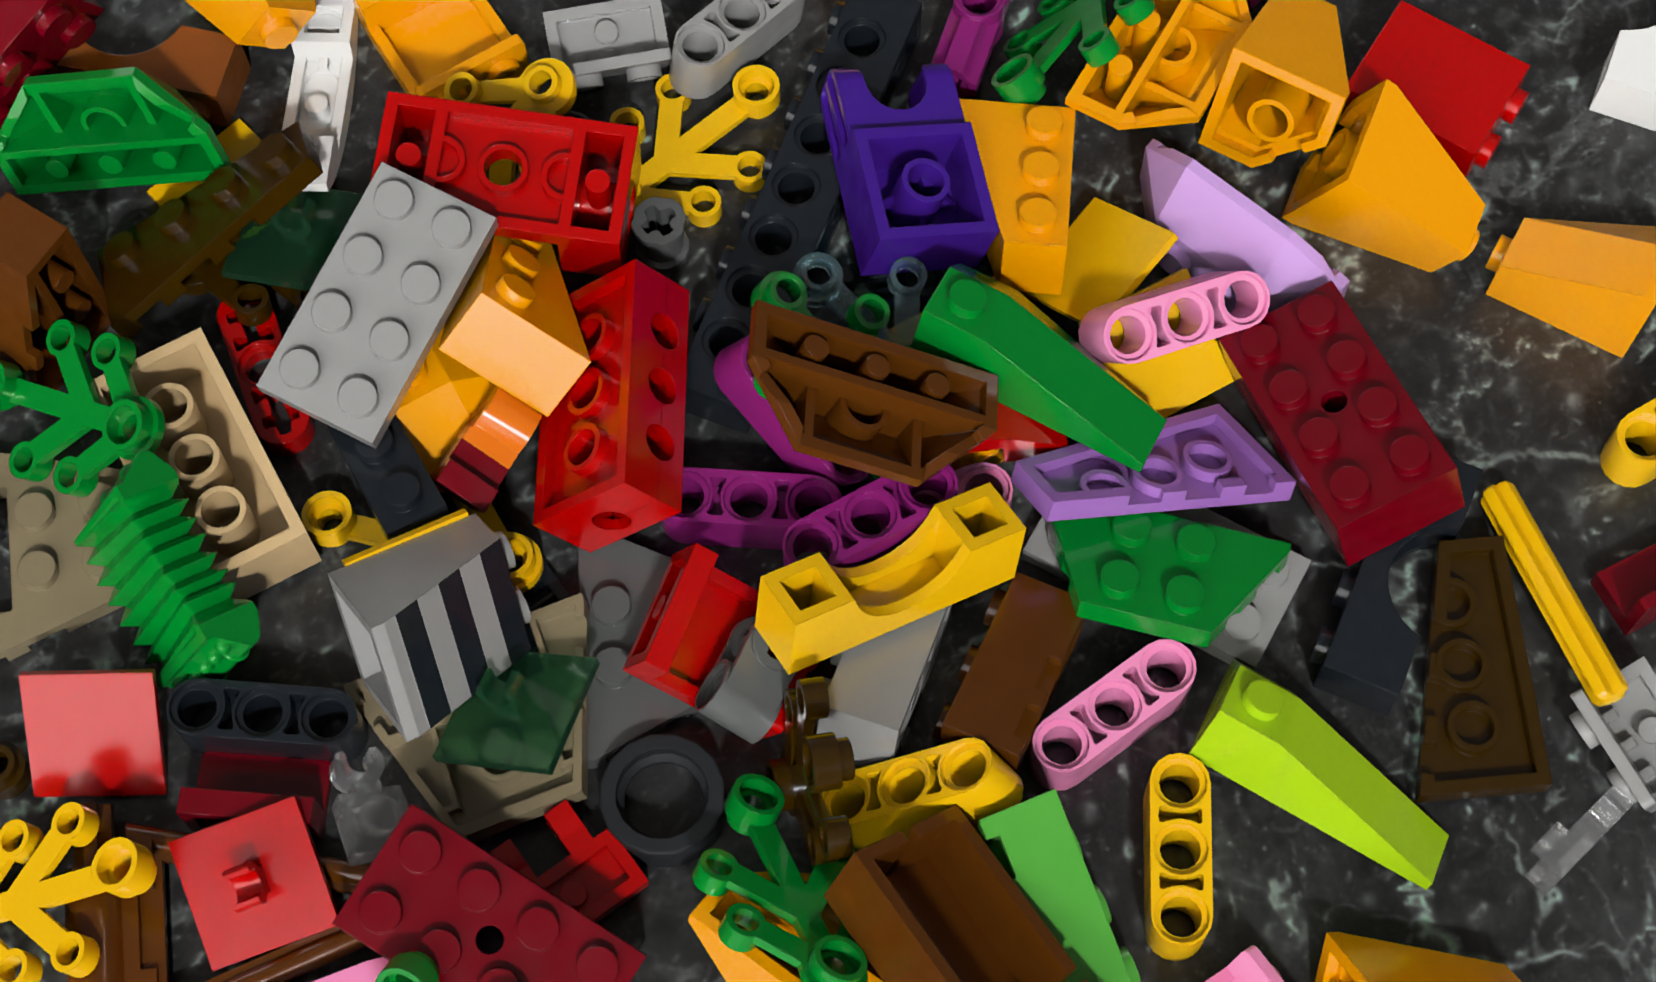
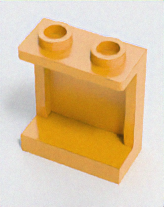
M353 0L361 27L406 94L445 99L444 86L447 80L455 73H470L478 81L519 78L529 66L525 43L519 34L511 35L487 0ZM472 85L465 86L460 91L459 101L466 99L470 95Z

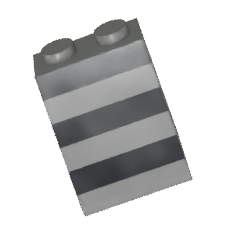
M476 513L327 573L362 682L406 742L420 737L531 650L524 626L531 622V613L520 589L517 586L513 587L509 569L516 566L511 545L501 530L493 532Z

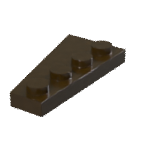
M299 121L280 133H273L260 142L257 148L229 166H222L209 175L206 181L178 199L175 198L165 202L156 213L130 230L114 235L105 246L97 250L111 328L120 336L132 339L144 328L138 319L152 306L161 300L169 307L188 290L182 280L208 258L216 265L236 249L234 245L240 237L241 230L250 221L263 225L323 173L313 137Z
M1501 535L1439 541L1433 554L1415 803L1547 792L1553 785L1504 537Z

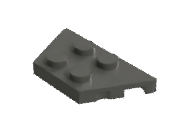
M620 539L591 553L578 547L579 593L583 594L590 608L588 769L598 768L607 763L606 757L622 749L628 743L650 734H659L665 731L666 727L673 720L681 717L688 718L697 713L694 707L622 670L671 560L668 556L625 539Z

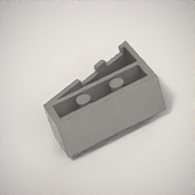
M952 605L831 657L830 664L837 666L832 679L823 677L828 690L830 712L828 718L818 720L816 734L833 732L836 738L848 737L853 749L855 769L896 758L899 748L904 750L910 733L908 724L920 693H924L949 621Z

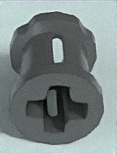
M651 197L643 200L635 208L634 218L631 222L632 231L636 238V256L638 260L659 273H670L679 269L687 261L690 254L689 239L684 231L686 214L682 206L674 199Z

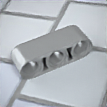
M714 0L683 24L676 32L669 71L671 85L676 92L691 99H704L715 94L730 82L738 71L751 65L798 26L801 22L805 0ZM693 59H700V60H703V61L700 62V61H695V60H693Z

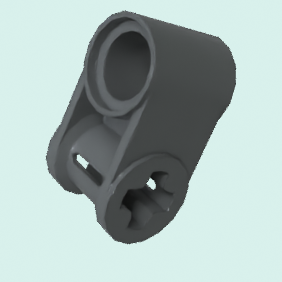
M748 617L738 622L731 630L717 662L700 686L694 703L695 711L751 744L761 740L772 727L782 707L784 691L788 689L795 674L788 675L773 652L771 655L767 654L769 646L755 628L756 617Z

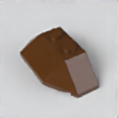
M757 300L752 306L747 363L794 451L918 487L990 438L997 431L998 375Z

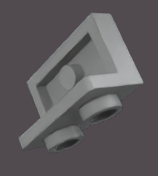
M612 0L542 12L550 57L564 62L573 71L577 82V92L604 87L603 77L626 74L628 83L657 79L663 76L661 68L668 67L671 64L672 55L668 43L661 0Z
M1643 656L1620 670L1628 683V689L1621 700L1598 707L1591 702L1585 690L1580 688L1570 694L1579 710L1569 715L1590 749L1601 744L1615 767L1607 771L1606 775L1624 803L1629 807L1639 802L1645 811L1653 813L1656 811V672L1649 661Z

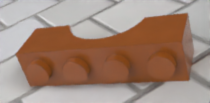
M181 25L173 35L160 45L136 54H109L99 51L85 42L76 49H70L55 66L57 68L56 74L137 67L174 87L209 124L229 127L251 70L242 45H237L224 33Z

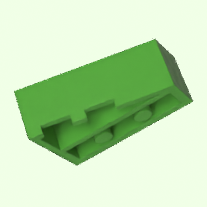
M1056 789L980 819L977 828L978 834L1077 968L1065 982H1081L1085 979L1088 982H1141L1138 969L1128 949L1125 946L1119 948L1109 925L1112 922L1109 907L1100 888L1096 884L1093 885L1083 859L1081 847L1068 822Z

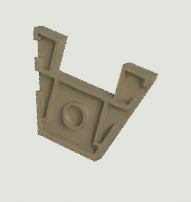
M0 452V499L7 498L12 610L0 612V659L6 657L11 661L32 651V644L63 629H66L69 633L123 607L108 606L114 587L97 586L105 567L87 564L95 547H77L74 543L76 537L88 523L93 511L100 504V497L103 492L110 489L119 478L121 469L104 468L99 472L95 490L86 497H76L60 493L54 485L53 474L59 462L58 460H54L52 471L45 480L32 482L14 477L9 469L10 454ZM77 470V472H76V474H75V477H74V483H75V481H76V479H77V476H78V470Z
M582 593L530 612L531 622L529 623L546 671L544 675L455 709L423 735L409 742H406L364 686L361 678L343 685L345 693L352 698L374 732L393 754L440 820L473 842L541 817L565 799L571 805L588 798L590 608Z

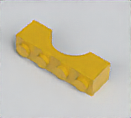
M988 482L935 504L924 522L906 541L888 554L870 563L851 568H838L828 564L822 554L818 552L760 576L755 628L785 671L790 675L1015 578L1026 527L994 486Z

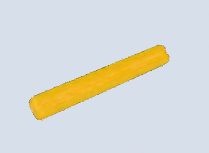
M1509 481L1490 485L1483 491L1481 505L1498 536L1503 535L1508 554L1589 699L1598 707L1621 700L1628 689V683L1517 488Z

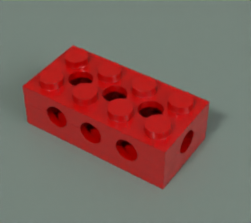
M637 259L569 294L591 363L548 417L542 414L540 420L533 526L589 553L682 512L690 291Z

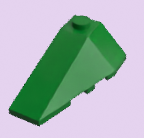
M960 263L948 268L922 312L910 348L998 375L999 403L1139 473L1141 472L1167 420L1018 290Z

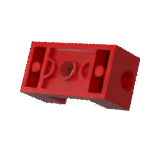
M388 91L371 180L381 162H384L496 217L499 226L493 236L557 244L561 269L564 271L604 276L625 265L642 165L638 126ZM501 159H509L518 163L522 171L519 178L513 183L497 185L486 177L490 165Z

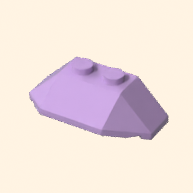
M1152 139L1145 147L1140 172L1145 220L1174 232L1178 237V240L1158 262L1166 272L1173 274L1182 268H1187L1191 278L1219 271H1250L1256 273L1266 282L1270 291V306L1267 314L1331 280L1344 298L1350 280L1339 270L1331 269L1324 257L1295 231L1195 159L1173 148H1167L1155 139ZM1231 286L1228 287L1224 296L1225 306L1229 313L1232 312L1236 303V295Z

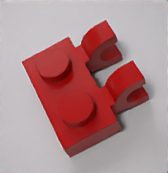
M566 799L545 813L544 817L547 820V826L562 847L569 853V856L538 878L511 839H508L490 852L596 922L601 921L649 886L647 877L627 849L608 831V828L593 838Z

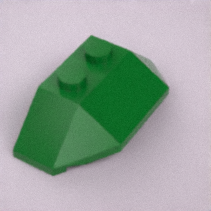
M137 67L26 77L0 130V168L18 195L206 181L209 175L216 169L232 164L210 124L174 87Z

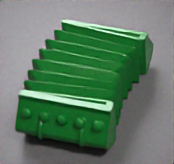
M144 450L138 452L129 464L121 468L119 478L110 489L103 492L100 497V504L95 508L88 523L76 537L74 543L77 547H95L87 564L105 567L97 586L114 587L108 606L126 607L120 627H139L133 646L151 645L145 664L162 662L156 677V683L160 689L165 687L175 689L178 684L194 678L226 680L229 671L238 662L248 657L250 649L260 638L258 610L251 600L232 598L236 582L221 583L228 568L210 569L217 552L199 551L206 533L188 535L197 517L181 516L189 498L172 499L179 484V477L176 471L151 451Z

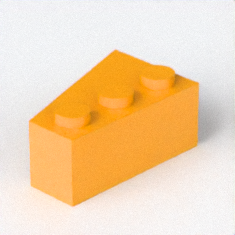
M959 98L965 122H971L999 228V233L986 252L995 279L1019 292L1061 295L1068 244L1076 110L1071 107Z
M493 236L445 322L439 350L546 417L552 413L591 363L552 244Z

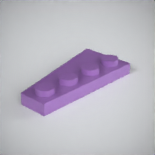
M1220 404L1166 418L1167 421L1140 473L1081 443L1017 460L1011 477V482L1047 522L1288 501L1291 498L1297 481Z

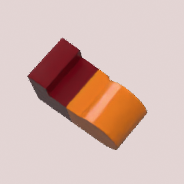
M496 386L486 397L473 418H469L430 475L434 484L473 511L485 513L498 493V486L537 428L542 413Z

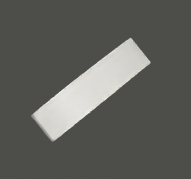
M316 0V13L291 43L295 58L282 131L299 121L313 137L323 173L302 191L329 192L337 176L344 152L352 108L358 43V15L353 0Z

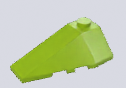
M1233 659L1227 668L1188 755L1194 756L1204 765L1427 890L1434 881L1449 835L1296 694Z

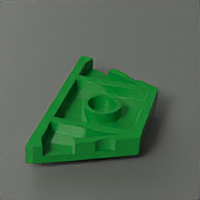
M1160 512L1050 521L1056 537L1054 550L1061 570L1068 576L1070 581L1068 593L1076 617L1207 648L1220 635L1232 615L1241 613L1255 598L1258 588L1274 571L1279 573L1285 567L1291 549V543Z

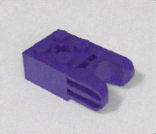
M942 63L923 64L921 72L909 90V108L903 110L885 106L873 97L859 69H830L820 96L821 110L860 275L946 270L950 266L960 263L971 268L978 267L999 233V228L971 122H965L954 77L949 66Z

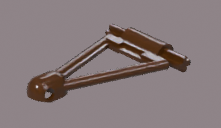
M96 801L82 803V805L93 809L98 814L100 820L99 830L96 837L88 845L79 848L74 847L75 867L68 869L64 874L91 866L98 849L108 840L115 838L113 804L98 805ZM79 818L74 822L73 830L76 828ZM126 823L125 838L139 843L151 851L157 866L155 881L146 892L132 898H120L104 892L64 904L65 928L68 931H75L95 939L100 948V958L95 969L89 975L82 978H75L66 974V982H169L164 863H175L167 842L192 833ZM318 855L330 890L334 892L352 894L371 863ZM335 926L292 942L204 982H288L367 946ZM79 947L76 948L72 955V962L78 955Z

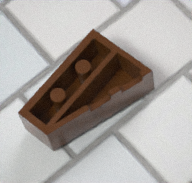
M6 191L0 199V359L16 364L26 376L27 381L58 390L65 381L56 356L52 355L47 349V332L51 325L60 319L70 320L86 326L91 336L90 347L85 354L86 356L92 349L95 340L111 326L105 292L69 229Z
M1016 572L1015 578H1013L1007 591L999 588L996 589L983 620V624L989 626V629L980 647L973 644L970 647L958 677V681L962 682L953 703L946 702L935 726L933 739L940 741V745L963 738L975 737L983 740L1020 776L1030 752L1034 732L1046 715L1086 619L1076 617L1067 591Z

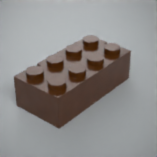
M957 804L912 825L905 835L901 830L854 852L823 896L856 944L863 950L866 958L883 982H1065L1077 968Z

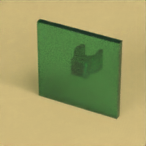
M330 189L329 192L301 191L263 225L250 221L242 228L240 237L234 245L236 249L226 258L221 271L224 278L309 291L363 194Z
M527 652L497 677L491 668H486L477 687L476 694L453 711L433 754V758L436 762L552 775L600 665L598 659L594 657Z

